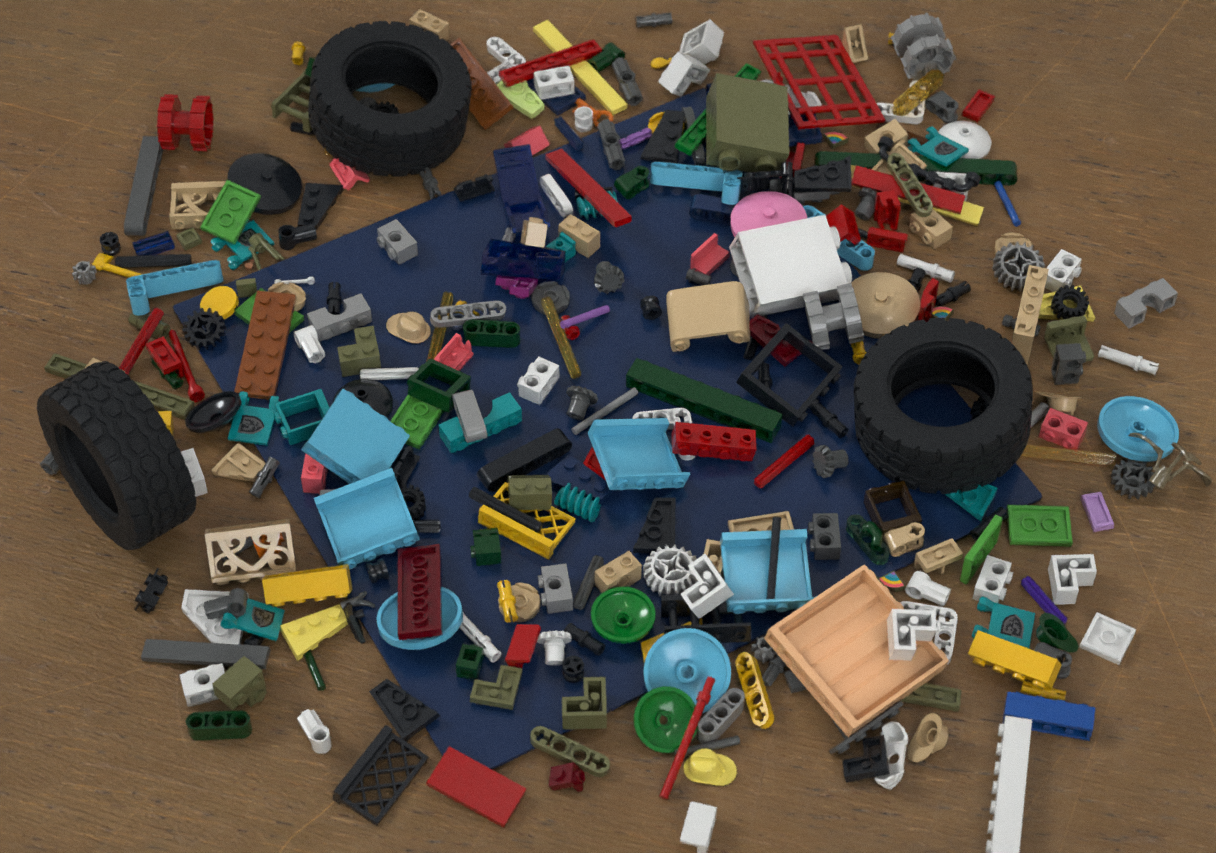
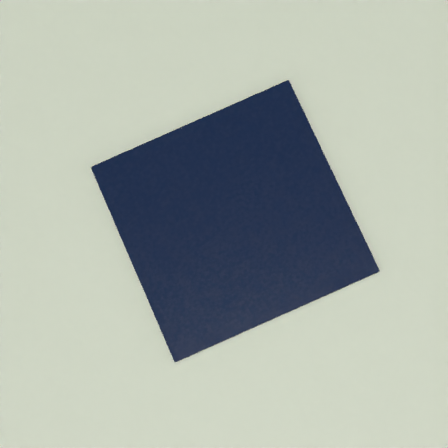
M705 88L699 89L614 124L616 133L620 139L624 137L626 139L627 136L648 128L649 120L653 115L665 112L666 110L681 111L682 107H692L696 120L706 109L708 91ZM599 131L581 138L584 142L583 149L576 150L571 143H568L492 174L493 182L491 183L495 188L493 192L460 202L453 190L237 279L255 278L257 291L260 288L268 291L277 279L285 281L307 279L308 277L315 278V283L312 285L308 283L296 284L306 294L304 307L297 311L304 316V321L288 335L276 396L279 397L280 402L322 389L330 407L336 392L343 385L361 379L360 374L342 377L337 347L356 344L354 329L320 341L319 343L325 352V357L316 364L309 362L303 349L298 347L294 338V331L309 326L307 313L326 307L328 311L326 300L329 296L328 284L333 282V288H335V282L341 285L340 296L342 304L340 305V314L345 311L344 299L361 293L371 309L372 322L357 328L374 326L381 368H419L430 358L434 360L456 333L461 335L462 342L465 344L463 329L455 330L451 326L435 327L430 322L433 309L454 306L460 300L462 302L466 301L467 304L501 301L506 306V313L504 318L499 321L515 322L520 326L521 342L517 347L472 346L474 355L460 372L471 376L470 390L474 392L483 419L492 410V400L510 392L522 409V421L515 426L501 430L498 434L488 436L480 442H475L463 450L451 454L440 438L439 424L456 417L457 413L455 407L449 413L444 411L421 449L413 447L414 455L420 456V459L406 482L407 488L413 485L414 489L418 487L424 493L426 511H424L423 517L420 516V520H439L441 523L440 532H417L420 540L416 541L415 544L397 548L391 554H382L373 561H364L350 569L353 589L346 598H354L361 592L366 591L367 595L363 600L375 604V608L369 606H354L353 608L355 611L363 609L365 617L361 618L360 621L399 686L440 715V717L426 726L425 729L442 757L450 746L493 770L536 749L530 743V734L533 728L537 726L546 727L561 735L574 730H563L562 697L584 696V677H606L607 713L648 692L643 675L644 662L641 642L664 633V626H670L669 617H661V596H659L658 591L652 592L651 587H647L646 580L643 577V565L646 558L650 557V553H633V547L639 538V533L645 524L647 514L655 497L675 498V545L677 549L684 546L685 552L691 550L692 556H696L697 559L704 554L707 539L720 541L722 533L730 532L728 520L789 511L794 529H807L806 549L812 597L820 595L864 564L878 578L892 571L896 572L914 563L916 553L951 538L955 542L971 535L970 531L982 522L948 496L941 494L940 491L934 494L920 492V488L916 490L908 488L922 518L921 525L925 529L923 546L897 557L891 555L884 541H882L880 550L871 549L872 536L870 533L865 534L862 531V525L872 521L864 505L865 491L873 487L886 486L894 481L888 479L870 463L859 445L855 431L854 380L859 365L853 361L854 353L852 346L849 344L845 328L828 331L830 349L822 350L843 366L838 373L841 377L834 385L830 383L828 386L830 390L824 397L819 396L817 400H819L818 404L821 403L831 414L834 413L838 417L837 419L849 429L843 438H838L830 428H826L823 425V422L812 413L811 409H808L806 411L808 415L804 421H798L794 427L782 419L781 428L772 444L756 438V452L752 461L695 456L692 460H683L678 454H675L681 471L690 472L684 487L615 490L610 497L600 504V512L594 522H590L589 519H583L581 515L577 516L574 512H569L567 508L562 509L560 505L556 506L554 500L560 489H558V486L551 484V506L576 518L574 525L554 549L551 558L548 560L498 533L501 564L476 566V558H471L470 546L474 545L473 530L489 528L478 523L479 509L482 504L469 498V493L473 487L491 496H494L499 490L489 492L477 477L479 469L556 428L561 429L572 442V448L566 454L526 475H545L568 454H571L583 463L593 447L588 435L591 425L577 435L571 430V428L583 420H575L567 415L571 398L566 394L568 387H586V389L592 390L593 393L597 394L598 401L587 408L585 420L631 390L626 387V374L636 358L766 407L736 383L741 373L762 351L763 347L758 344L752 360L743 358L748 342L735 343L729 339L728 334L690 339L688 349L672 351L666 295L674 289L703 286L694 282L689 283V280H686V275L691 264V254L714 233L718 235V245L729 251V258L710 274L712 276L710 284L731 281L740 282V280L730 269L732 255L729 246L735 238L731 231V225L697 220L689 215L693 196L702 194L722 198V191L672 187L650 183L651 163L660 162L641 159V154L650 138L634 146L630 145L627 149H622L625 166L620 170H614L609 168L606 155L603 153ZM705 139V140L702 142L703 149H704V154H705V164L696 165V166H706V167H716V168H720V167H717V166L706 165V139ZM563 149L601 187H612L618 203L632 216V222L615 228L604 216L601 217L599 212H596L595 219L591 214H589V220H586L584 215L581 218L578 212L577 200H575V188L546 160L545 154ZM679 150L678 163L676 164L695 165L692 155L689 156ZM637 166L648 168L649 187L646 190H643L631 199H625L615 189L614 182L619 176L628 173ZM742 171V173H743V174H742V177H744V173H750V172H744V171ZM550 174L569 199L573 207V214L571 215L600 231V248L589 258L576 251V255L559 267L546 257V246L559 237L558 225L566 217L561 216L543 191L539 181L540 177ZM769 177V180L780 179V177ZM741 185L739 201L750 194L769 191V187L767 190L746 192ZM529 217L540 218L543 220V223L548 225L544 248L521 243L524 220H529ZM395 219L415 239L418 247V255L400 265L394 259H390L385 248H381L377 242V229ZM508 227L514 228L516 236L507 259H498L497 252ZM839 255L840 262L848 263L851 269L852 281L860 277L861 275L852 264ZM602 261L610 262L612 266L619 267L624 273L625 282L622 283V288H618L615 293H600L595 287L596 266ZM502 272L538 279V285L549 281L557 282L561 286L563 284L570 293L569 306L557 315L541 314L533 307L531 295L526 298H517L515 295L509 294L510 290L495 285L496 277ZM236 280L222 285L232 288L238 296ZM207 292L173 306V310L184 328L183 322L189 321L188 315L194 316V310L200 313V303ZM646 296H656L659 299L662 314L657 319L647 320L643 317L640 301ZM250 297L238 298V307ZM839 299L835 301L821 303V305L823 307L839 303ZM605 305L609 306L610 311L608 313L576 324L575 326L579 327L580 334L576 339L570 340L566 338L565 331L558 322L562 316L568 315L572 318ZM805 307L773 313L767 316V319L778 324L779 328H782L787 323L806 339L813 342ZM494 308L496 313H500V311H498V308ZM475 310L479 313V316L483 315V312L481 310ZM417 312L428 323L430 336L422 343H409L388 332L386 328L388 319L398 313ZM235 313L224 319L223 323L226 325L224 332L226 335L220 336L222 342L216 341V347L209 345L208 350L204 346L198 350L222 392L235 391L249 324L235 316ZM436 315V317H438V320H442L440 315ZM864 335L865 352L872 345H875L879 338H871ZM801 354L785 367L772 355L764 362L769 364L770 378L773 382L771 390L796 410L801 407L828 375L827 372L804 354ZM538 356L559 365L560 378L540 405L520 397L519 387H517L520 377L527 373L529 365L532 362L534 363ZM757 370V372L753 375V376H754L755 378H757V379H758V370ZM431 376L424 381V383L444 392L451 387V385ZM408 379L375 380L385 385L392 395L393 408L388 416L389 421H391L408 395ZM933 384L921 387L906 395L897 405L908 417L925 425L950 427L972 421L971 408L951 384ZM638 392L636 396L601 419H633L634 414L637 412L679 407ZM249 398L247 406L269 409L270 400ZM317 407L285 417L290 429L322 420ZM690 412L691 420L694 424L728 427ZM679 416L680 421L684 422L682 416ZM275 420L268 446L254 445L265 463L269 457L280 462L273 477L328 567L339 566L314 498L320 496V494L303 493L301 475L306 453L301 449L308 440L290 445L287 438L283 439L280 431L281 423L277 424ZM673 429L666 431L671 447ZM809 434L815 439L813 446L763 488L755 486L754 478L803 437ZM404 444V446L402 447L401 451L403 450V448H405V447H407V446H409V445ZM826 445L831 451L844 449L848 455V465L844 468L834 469L830 477L822 478L818 476L817 470L814 469L815 465L812 462L814 460L813 453L815 452V447ZM1017 463L1012 465L1000 478L997 477L995 481L989 483V485L998 489L984 517L991 515L998 507H1003L1006 510L1007 505H1032L1042 499L1041 492ZM328 469L324 490L338 489L349 484ZM899 498L875 504L883 522L907 516ZM405 501L407 508L415 504L412 501ZM545 510L537 511L539 517L550 516L549 512ZM534 512L525 513L535 518ZM838 513L841 540L840 559L814 560V552H810V539L813 538L812 534H808V522H812L813 514ZM563 519L555 520L557 526H563L568 523ZM552 521L542 522V529L553 527ZM555 532L544 534L546 538L552 541L556 538ZM440 544L441 587L457 595L466 617L484 636L487 635L491 639V643L502 653L500 659L494 663L484 654L478 680L497 682L501 665L508 666L505 658L517 624L539 625L541 627L540 633L556 630L564 631L569 623H573L584 632H590L592 637L606 645L605 650L600 656H597L587 648L578 646V642L573 639L565 644L564 658L574 655L580 657L584 662L583 679L577 683H570L563 678L562 665L545 664L544 645L536 642L530 662L523 664L522 677L513 710L471 703L470 695L475 680L457 677L456 663L462 644L470 645L474 643L460 628L446 641L436 646L419 650L394 647L387 643L379 633L377 625L378 611L390 596L398 592V549ZM630 551L640 562L642 569L641 579L629 587L640 590L650 598L655 607V623L645 637L635 642L615 643L603 638L597 633L591 621L593 603L602 594L595 584L582 610L573 607L571 611L548 614L546 605L542 606L541 601L539 612L534 618L524 622L511 621V623H507L499 611L497 583L502 581L503 588H505L504 580H509L510 586L515 585V583L529 584L538 591L541 600V593H544L543 588H539L538 584L541 567L566 564L574 601L593 556L603 557L604 566ZM382 558L386 564L389 578L379 579L377 583L372 584L366 564L376 563L378 559ZM788 609L785 612L767 610L763 613H756L754 611L742 613L743 623L751 622V642L755 641L757 637L765 636L769 628L797 609ZM720 614L721 624L734 623L733 614ZM712 615L701 617L703 625L713 624ZM677 616L678 626L691 621L690 616ZM751 642L721 643L726 653L729 654ZM540 733L536 737L537 741L544 739V735Z

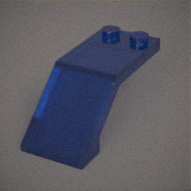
M530 144L493 150L502 202L512 233H521L524 220H529V217L542 219L543 223L548 225L547 228H550L548 211L543 204L539 192Z

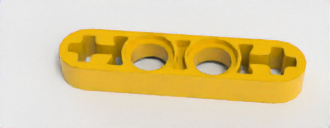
M743 652L737 656L735 665L751 719L758 727L767 729L774 722V714L757 659L748 652ZM755 676V683L752 686H748V680ZM761 694V701L758 704H754L755 696Z

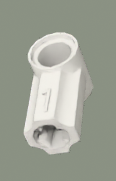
M310 325L294 331L295 341L298 347L303 349L309 362L315 364L321 362L325 357V352L318 341L314 326Z
M916 571L911 577L905 592L911 598H925L944 606L949 598L951 589L931 581V578L926 573Z
M307 709L303 711L297 720L310 740L313 750L318 754L327 753L332 747L329 729L323 725L315 710Z

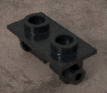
M487 174L475 178L474 182L472 180L459 182L453 188L460 202L495 191L491 183L493 182L492 176Z
M411 446L403 448L392 467L398 485L401 488L408 481L420 459V456L414 455V448Z
M158 568L154 575L149 573L144 582V585L147 586L145 591L140 590L134 600L138 603L134 610H137L139 606L142 607L145 613H150V611L155 609L160 597L153 593L155 592L161 596L168 585L167 576L157 575Z

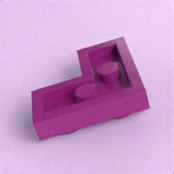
M501 272L496 277L495 285L510 290L509 294H513L517 298H526L538 286V279Z

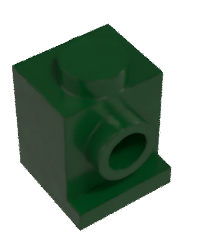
M462 644L456 663L457 677L478 680L484 659V648L474 644Z

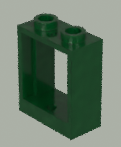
M430 358L419 367L414 375H410L408 378V395L449 413L454 408L452 394L470 390L471 376ZM431 376L451 385V387L444 392L424 383V381Z

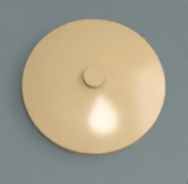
M875 272L860 276L851 282L865 336L880 339L885 334H890L892 330L902 325L908 327L909 323L917 321L920 298L914 286L906 279L891 273Z

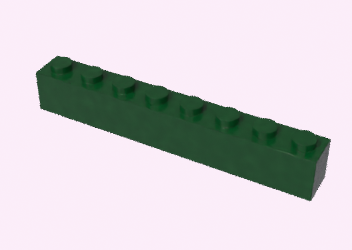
M636 358L626 374V387L630 389L635 387L640 393L676 407L685 408L689 412L728 427L756 430V438L771 444L781 428L783 414L776 410L768 409L758 403L750 402L737 395L724 392L719 388L706 385L701 381L688 378L683 374L659 367L649 361Z

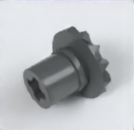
M863 187L859 191L858 195L861 198V202L854 211V214L864 221H869L874 213L877 192L871 188Z
M608 261L600 262L596 266V275L594 277V284L599 292H605L606 294L609 292L615 293L618 288H622V283L625 282L623 271L617 266H612Z
M568 387L566 394L571 398L567 415L575 420H584L587 408L597 403V394L593 393L592 390L586 389V387Z
M826 445L815 447V452L813 453L814 460L812 462L815 465L814 469L817 470L818 476L822 478L830 477L834 469L844 468L848 465V455L844 449L831 451Z

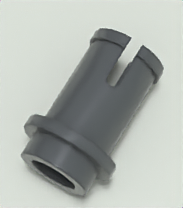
M689 268L686 280H689V283L709 285L712 276L698 272L696 268Z

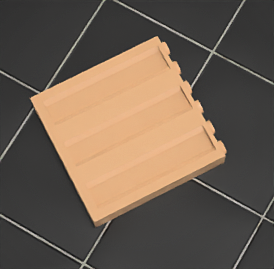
M865 564L768 629L764 637L767 643L848 738L942 672L949 662L946 654L939 650L932 640L916 641V652L911 661L889 660L887 618L892 609H904V607L890 594L889 589L881 584L876 578L875 573L868 569Z

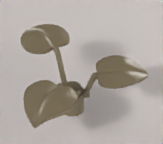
M1135 432L1128 435L1146 441L1157 452L1158 458L1153 468L1155 472L1149 481L1161 490L1168 481L1170 482L1184 469L1197 473L1204 481L1206 487L1212 483V478L1207 473L1188 463V461H1194L1198 465L1202 464L1195 455L1187 452L1181 445L1175 442L1171 444L1181 453L1168 468L1164 465L1159 468L1164 451L1143 434ZM1185 456L1187 462L1183 461L1184 465L1172 474L1171 470Z

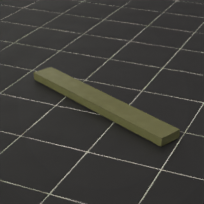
M54 353L44 368L45 372L66 379L83 370L87 364ZM134 381L157 411H172V416L186 420V417L195 406L192 400Z

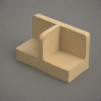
M953 538L916 553L914 568L916 570L922 568L925 573L937 570L939 574H943L945 565L962 559L963 553Z

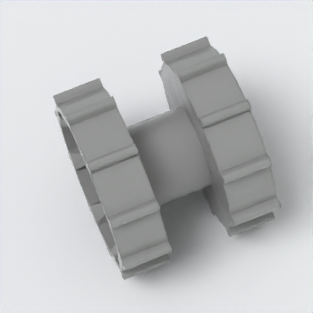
M928 13L917 16L911 15L903 23L897 24L898 28L894 36H891L898 57L902 56L901 61L908 79L936 81L938 77L950 71L949 68L953 61L956 60L950 40H945L946 36L939 17L935 18L928 15Z
M852 283L837 286L839 303L822 307L818 291L803 294L813 344L821 350L830 349L828 331L845 328L849 344L864 341L862 322Z

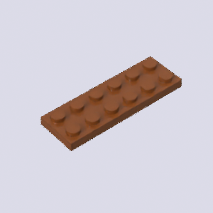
M458 38L451 45L463 58L470 74L472 90L469 110L486 130L514 107L461 39Z
M257 291L234 391L238 395L241 391L248 392L249 398L270 400L271 396H276L296 303V294Z

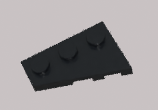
M665 111L641 154L642 160L678 163L679 150L674 147L682 135L684 112Z
M851 156L844 157V160L837 162L835 160L830 161L826 165H815L795 171L794 191L851 192Z
M306 183L297 226L314 224L317 231L326 218L330 207L336 203L337 196L343 192V185Z
M385 679L369 691L404 741L409 740L440 717L436 711L430 709L423 702L414 698L388 679Z

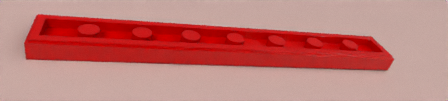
M563 149L545 154L546 160L615 228L632 222V216Z

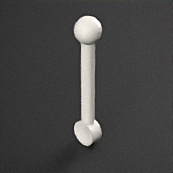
M308 277L307 279L285 281L277 279L274 284L284 282V284L308 283L312 285L315 283V278Z

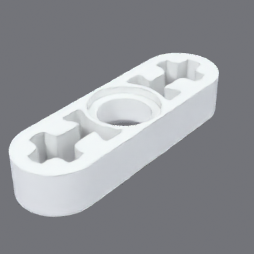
M550 174L540 177L539 181L543 191L561 216L566 217L573 214V207L569 199Z

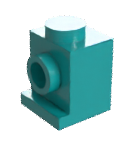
M563 232L546 246V257L559 267L576 255V242Z

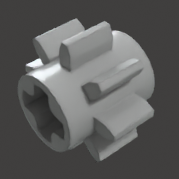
M81 261L72 267L74 271L72 273L73 279L78 280L80 285L90 284L93 279H96V268L91 266L89 261Z
M757 637L756 644H752L751 651L754 652V657L762 661V663L773 660L774 655H777L764 637Z

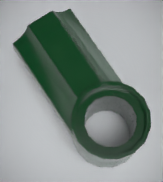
M609 42L603 47L602 52L589 59L588 63L599 73L610 66L617 58L624 59L626 54L613 42Z

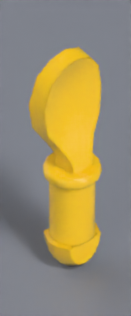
M662 57L655 58L651 61L650 65L654 69H661L668 66L672 58H669V60Z

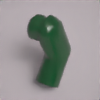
M868 521L862 525V531L865 534L870 533L872 536L871 549L880 550L883 533L875 522Z

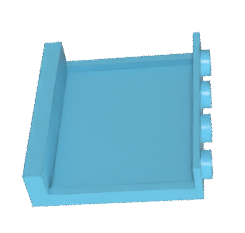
M342 389L301 450L351 484L389 469L410 435L403 428L390 422L386 416L380 415L373 410L369 404L360 401L353 393Z
M667 418L601 419L593 421L588 435L609 490L684 487L690 472L681 471L675 454L672 453V447L666 435L670 425Z
M392 468L314 498L339 565L349 564V569L356 567L357 564L364 561H373L382 554H391L397 548L411 546L420 540Z
M807 529L780 530L775 599H766L772 530L722 533L720 548L723 577L734 594L726 600L727 612H733L734 614H742L746 611L763 613L767 610L785 612L788 609H799L815 598L812 597L806 549Z

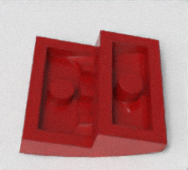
M934 278L930 280L922 294L918 320L924 319L925 322H928L932 317L939 281Z

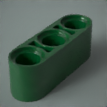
M468 320L463 325L464 341L466 343L469 340L471 346L515 348L521 342L520 326L515 322Z
M242 710L194 712L186 718L188 733L193 740L243 739L252 733L250 716Z

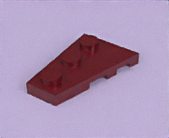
M756 315L749 320L750 336L763 348L781 329L778 324L760 315ZM784 340L772 353V356L785 367L802 353Z

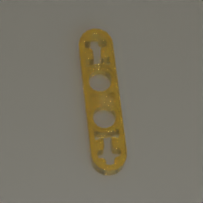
M939 70L929 71L895 99L893 113L898 116L907 115L943 84L944 74ZM921 86H926V87H928L929 89H927V90H922V89H920L919 87H921ZM908 96H916L917 99H910Z

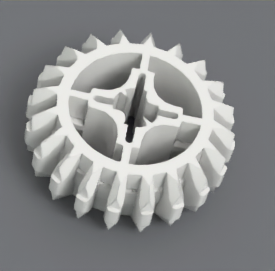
M666 544L665 549L658 547L657 552L651 551L650 557L646 558L643 565V577L646 580L647 587H651L652 592L658 591L659 596L662 594L674 595L684 592L698 582L688 567L689 564L697 559L696 556H692L691 550L685 552L684 546L677 549L676 545L673 548H669Z

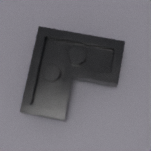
M884 734L862 739L864 756L842 760L846 783L890 774Z

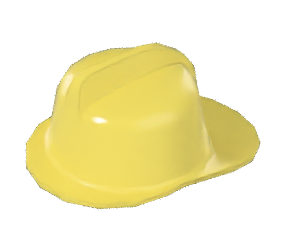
M704 748L697 750L686 759L684 773L693 782L725 786L735 779L737 767L729 757L716 754L711 749Z

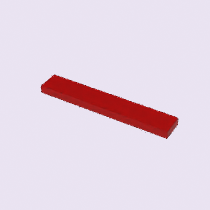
M592 39L499 71V77L506 87H510L533 79L534 72L571 66L591 59L602 52V49Z
M856 165L851 181L852 185L861 188H871L876 192L895 190L898 198L907 200L892 175ZM900 177L901 180L908 181V179ZM920 183L932 201L934 208L961 214L966 195ZM911 189L909 191V193L912 196H918L920 194V192L917 189Z

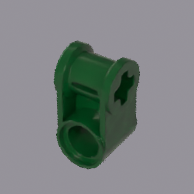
M637 166L628 173L619 176L614 182L615 189L625 199H631L638 193L646 190L649 187L648 168Z

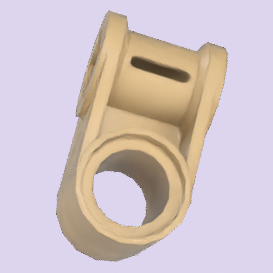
M911 523L889 530L883 535V540L893 557L901 556L923 546L925 529L919 523Z

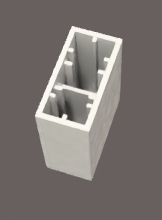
M826 215L741 231L737 233L729 246L740 283L743 284L747 295L751 318L756 315L763 316L765 314L769 315L805 307L803 294L818 291L821 303L838 300L837 286L852 282L851 269L847 262H840L837 249L840 248L839 232L835 226L829 227Z

